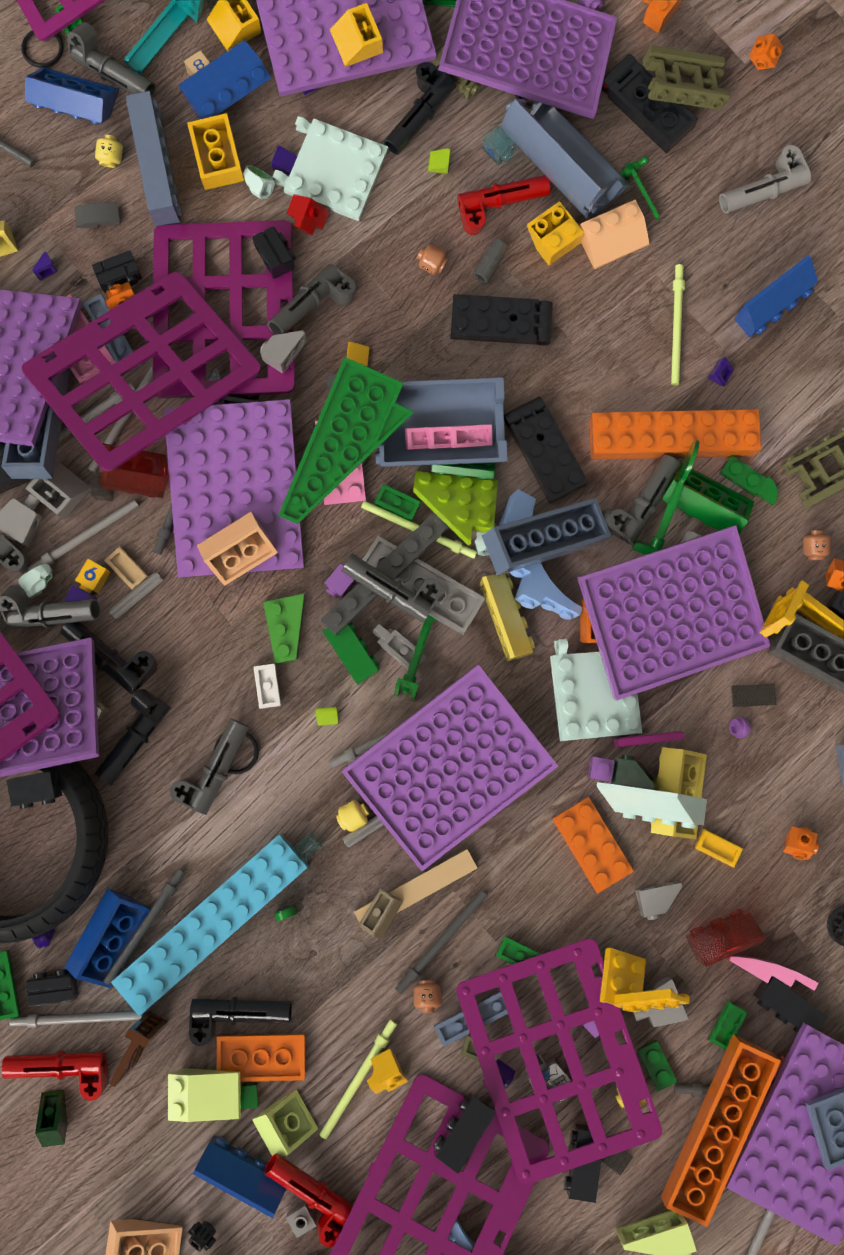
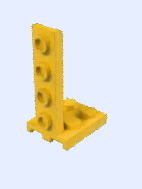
M802 580L796 589L792 587L787 590L786 596H778L760 633L766 638L773 633L777 634L784 626H790L795 621V613L798 611L814 624L844 640V620L807 593L809 585Z
M606 948L600 1002L613 1004L628 1012L650 1011V1007L654 1009H664L665 1006L679 1008L681 1004H689V995L684 993L675 994V991L672 989L643 992L646 959L614 948Z

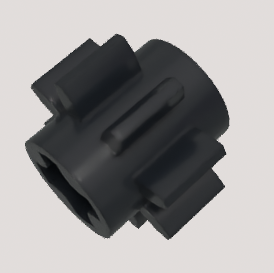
M198 1221L188 1231L191 1235L188 1240L189 1244L199 1252L203 1248L207 1251L216 1242V1239L213 1237L216 1230L207 1221L202 1223Z

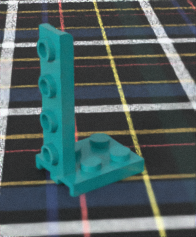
M171 0L169 5L128 53L124 62L141 75L188 17L198 23L202 18L204 0Z

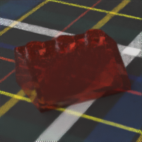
M103 443L109 452L118 447ZM141 451L112 471H104L99 467V488L110 491H123L128 494L146 495L151 498H163L169 478L166 455Z
M737 909L729 913L730 917L723 920L722 918H717L710 921V925L705 928L699 926L690 930L691 934L686 935L695 959L707 967L766 941L764 933L750 912Z

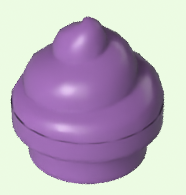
M737 717L731 720L729 730L736 738H745L752 730V725L744 717Z

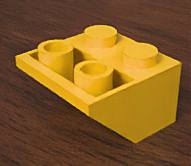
M218 0L207 18V22L226 51L243 40L247 42L262 33L259 18L247 0Z
M367 3L347 10L330 29L345 67L383 53L382 37Z
M560 201L527 224L537 251L549 266L581 244L584 236V231Z

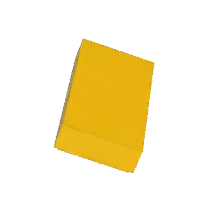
M702 829L694 846L695 849L735 868L743 848L706 829Z

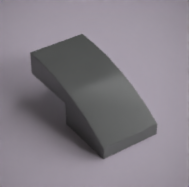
M117 202L91 203L74 207L76 228H97L98 225H119L120 223Z

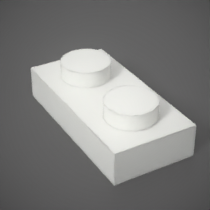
M276 665L255 666L254 674L259 709L281 706Z

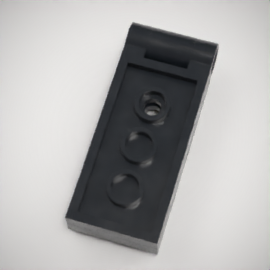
M628 54L604 76L601 90L608 94V98L667 154L695 128L698 119L683 104L649 99L648 94L650 90L648 86L653 76L633 55Z
M453 294L450 339L534 344L540 346L549 345L551 343L553 303L545 300L539 301V299Z
M540 396L504 414V422L549 504L587 485V478ZM541 436L543 441H538L536 437Z

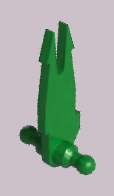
M644 156L639 161L628 162L620 174L623 178L633 176L653 215L658 220L660 219L659 214L636 173L640 170L641 166L649 162V158Z

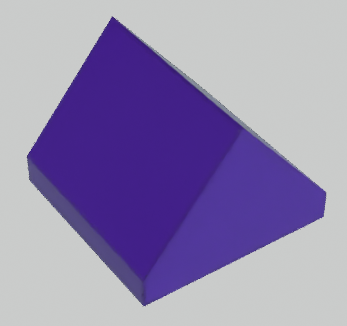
M724 357L717 361L708 376V379L723 387L734 371L727 358Z

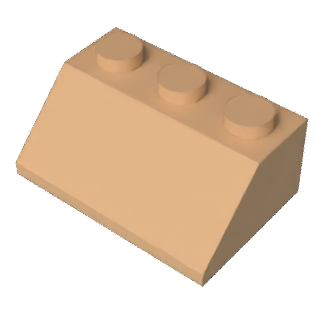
M636 200L580 224V228L584 231L581 243L594 269L649 245L645 218Z
M252 512L197 545L204 562L224 586L278 553Z

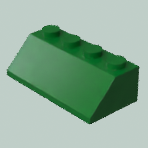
M680 463L679 469L663 495L662 500L667 504L675 485L680 479L683 463ZM691 468L688 477L684 481L683 491L676 508L684 511L687 516L695 517L702 521L704 525L717 530L736 525L740 534L749 521L754 501Z

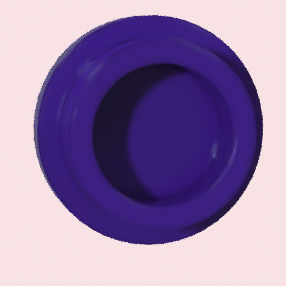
M49 930L42 935L32 938L38 949L48 947L51 944L55 930Z

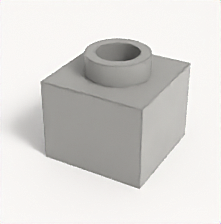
M305 1201L288 1211L286 1215V1220L297 1238L317 1226L318 1219ZM303 1219L305 1223L300 1225L298 1220Z

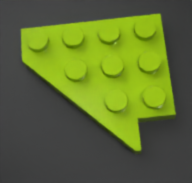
M422 471L415 472L413 492L467 545H471L472 531L486 533L494 527L498 480H481L475 477H459L449 474L439 475Z

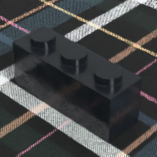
M771 976L768 983L762 981L753 994L759 999L757 1004L767 1011L770 1008L777 1013L775 1017L784 1024H787L789 1021L795 1026L793 1030L796 1033L799 1032L803 1022L819 1031L828 1018L773 976Z
M575 1124V1131L571 1130L570 1144L573 1145L572 1149L593 1142L588 1125ZM602 1159L569 1170V1176H565L564 1190H567L569 1199L596 1203Z

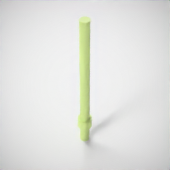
M682 264L675 266V280L673 281V291L675 292L671 385H679L682 299L683 291L685 290V280H683L684 265Z
M363 501L361 508L413 532L420 526L368 501ZM441 536L436 541L451 548V551L457 554L460 552L473 559L477 555V551L464 546L461 541H453L445 536Z
M390 1019L383 1032L377 1035L374 1040L375 1045L319 1135L322 1138H328L372 1066L370 1059L378 1055L382 1048L385 1049L388 1045L389 1037L397 1026L395 1021Z

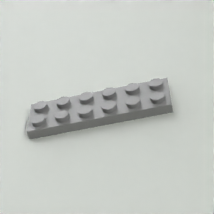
M377 536L362 560L373 567H377L397 546ZM417 558L395 581L398 582L400 580L403 586L415 593L425 580L429 578L437 579L441 583L443 591L429 615L460 634L465 635L486 598ZM429 586L427 588L428 592L424 596L421 594L418 595L427 600L428 602L432 603V601L427 599V597L433 593V587Z

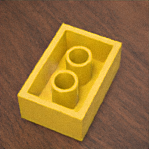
M227 113L188 122L204 189L209 190L243 182L244 178Z

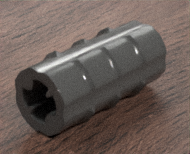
M499 239L492 240L472 274L475 279L482 283H488L508 249L504 242Z

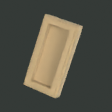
M120 546L104 560L131 590H134L149 577Z

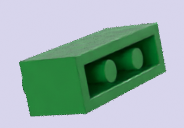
M352 622L337 636L326 628L322 632L358 686L379 672L377 669L380 666L374 655L369 657L365 651L368 646L362 637L360 639L356 637L354 632L357 630Z

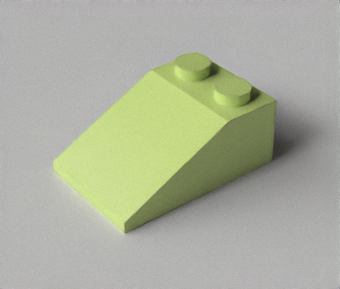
M181 1068L168 1074L169 1121L196 1122L241 1118L240 1072Z
M667 1211L616 1228L624 1250L651 1255H691V1253L696 1252L687 1221L682 1215L673 1211Z

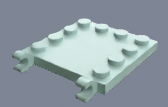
M298 116L295 125H297L296 130L307 135L289 177L283 172L275 170L272 176L275 184L283 186L285 194L312 198L330 211L359 221L388 153V146L313 118L312 123H309L306 119Z
M567 639L554 641L556 655L550 656L560 741L642 733L638 693L617 701L613 699L600 652L567 654Z

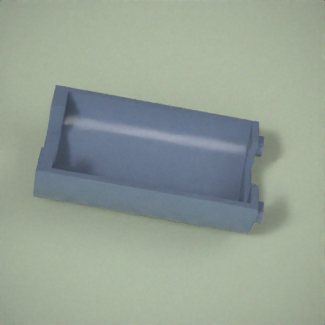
M524 99L512 100L507 105V113L502 123L503 132L587 219L593 218L604 211L606 205L612 204L630 186L623 176L556 107L536 102L532 106V112L530 113L524 107L526 104Z
M504 378L402 382L403 386L395 403L412 410L413 413L377 447L380 449V452H376V464H380V467L507 462V440H505L503 413V402L505 399ZM492 424L491 446L406 449L405 428Z

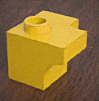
M391 1049L370 1059L373 1065V1073L367 1082L375 1094L385 1089L390 1092L408 1082L396 1055Z

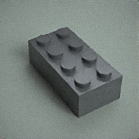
M795 613V621L790 626H784L777 633L768 653L835 690L844 693V640Z

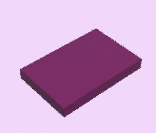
M677 731L617 738L612 740L613 748L684 740L685 738L684 732Z

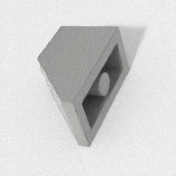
M301 330L273 335L269 341H265L261 346L262 360L283 374L307 343L305 332Z
M673 881L635 889L641 916L647 917L648 920L661 918L660 914L668 911L681 890V882Z

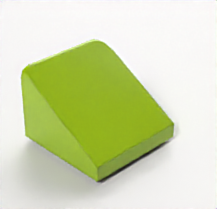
M451 149L430 151L428 172L448 174Z
M336 707L315 709L319 726L339 723L338 709Z

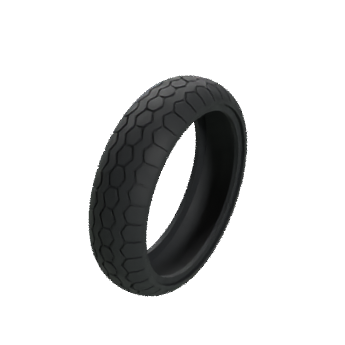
M76 761L39 769L42 772L58 769L61 790L66 796L75 818L77 840L71 868L60 888L37 909L23 915H0V943L24 941L42 935L57 927L80 908L100 877L108 848L107 815L97 787L87 772Z

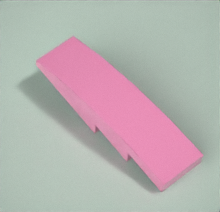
M492 424L405 428L406 449L491 446Z
M728 953L724 956L766 983L773 976L790 987L797 980L815 991L819 984L793 969L772 961Z

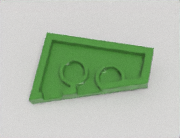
M305 594L263 602L275 664L297 660Z

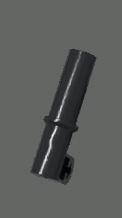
M423 62L416 68L417 85L424 94L414 100L413 107L384 139V144L395 155H399L425 123L434 118L436 110L456 88L454 80L445 72L439 71L438 67L432 63Z
M81 622L65 623L60 631L70 642L91 637L94 640V646L118 666L115 669L95 652V664L98 665V670L106 672L130 694L136 693L157 670V661L149 652H138L127 663L118 655L116 649L112 650ZM145 661L148 662L149 665L146 667L141 663ZM135 666H138L140 669L144 671V674L140 675L133 668Z
M140 689L131 699V706L140 712V715L132 725L126 727L127 732L95 772L96 776L111 786L143 744L149 742V736L171 709L169 705L146 689Z
M233 997L231 1000L192 999L190 1005L189 1039L196 1046L206 1045L215 1035L216 1022H229L231 1025H236V1022L290 1024L292 1003L291 1001L238 1000L237 997ZM196 1021H206L209 1024L202 1028L203 1024L196 1023ZM201 1028L203 1033H206L204 1037H202V1033L198 1032Z

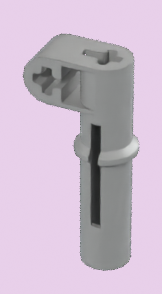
M794 145L786 146L776 160L777 174H766L763 179L720 194L719 203L722 211L728 214L766 199H776L782 193L809 184L811 172L801 150Z

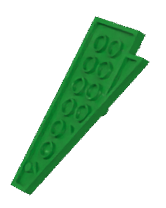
M344 357L278 516L298 524L412 415V410L395 403L403 386L402 382Z

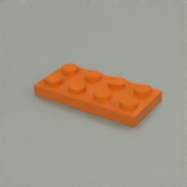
M589 797L552 818L597 894L634 872Z
M305 1033L217 1035L216 1070L240 1072V1082L305 1080Z

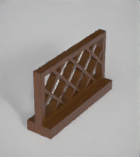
M148 1011L129 1028L125 1037L130 1039L131 1043L110 1080V1085L115 1087L136 1066L145 1047L165 1028L167 1020Z

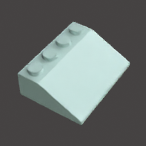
M597 782V788L615 812L623 813L624 818L636 819V815L642 816L643 821L655 822V818L662 819L661 824L675 826V821L682 822V827L695 829V825L704 826L707 799Z

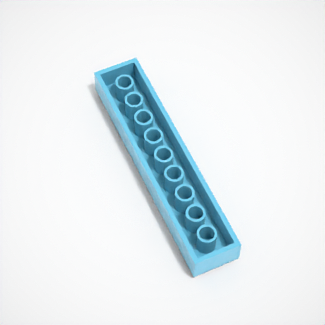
M279 834L111 983L137 1015L140 1016L309 867L308 863L284 835Z

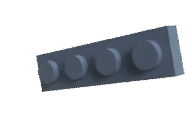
M101 294L83 303L92 321L110 311ZM108 319L101 323L99 326L103 329L107 325L111 324V322ZM124 334L106 345L115 363L133 353Z
M501 991L477 1002L484 1026L508 1014ZM463 1011L434 1025V1029L443 1047L470 1034Z

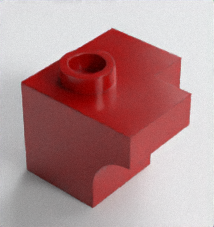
M293 194L286 214L295 219L294 226L307 235L313 236L315 228L323 230L329 210L312 198Z

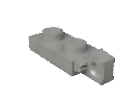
M378 624L372 632L379 638L377 643L408 670L416 647L398 631L391 628L386 630ZM422 654L419 666L426 659V655Z

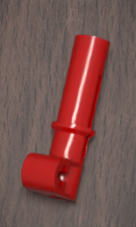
M543 175L501 185L494 183L492 187L457 194L458 208L465 232L469 235H477L482 231L486 221L484 213L486 209L496 207L499 210L505 205L549 196L550 183L548 178ZM473 212H476L475 217H474V222H471L472 217H473V214H472V213H473Z
M64 1050L59 1051L58 1054L5 1056L2 1062V1076L4 1079L57 1077L59 1080L64 1079L65 1076H79L81 1096L88 1101H93L99 1098L108 1085L107 1057L105 1052L66 1053ZM95 1075H99V1076L95 1079V1081L92 1083V1081H93L94 1078H95Z
M274 1154L267 1163L264 1174L307 1202V1206L310 1209L316 1208L323 1213L317 1222L319 1240L323 1246L333 1247L353 1204L328 1188L326 1182H319L279 1154Z

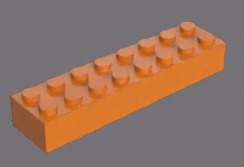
M759 409L592 413L589 418L590 460L661 458L663 454L673 458H686L695 439L700 441L696 458L731 457L732 455L735 457H754L761 451Z
M732 1035L661 1195L667 1209L708 1227L781 1062L773 1052L737 1035Z

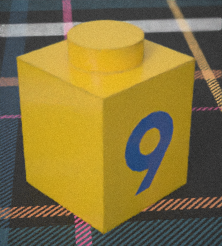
M87 559L75 581L81 584L79 588L89 594L92 590L99 594L111 572L92 560Z

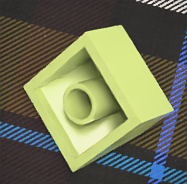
M297 1090L271 1104L252 1119L272 1156L276 1153L282 1157L289 1155L318 1130Z

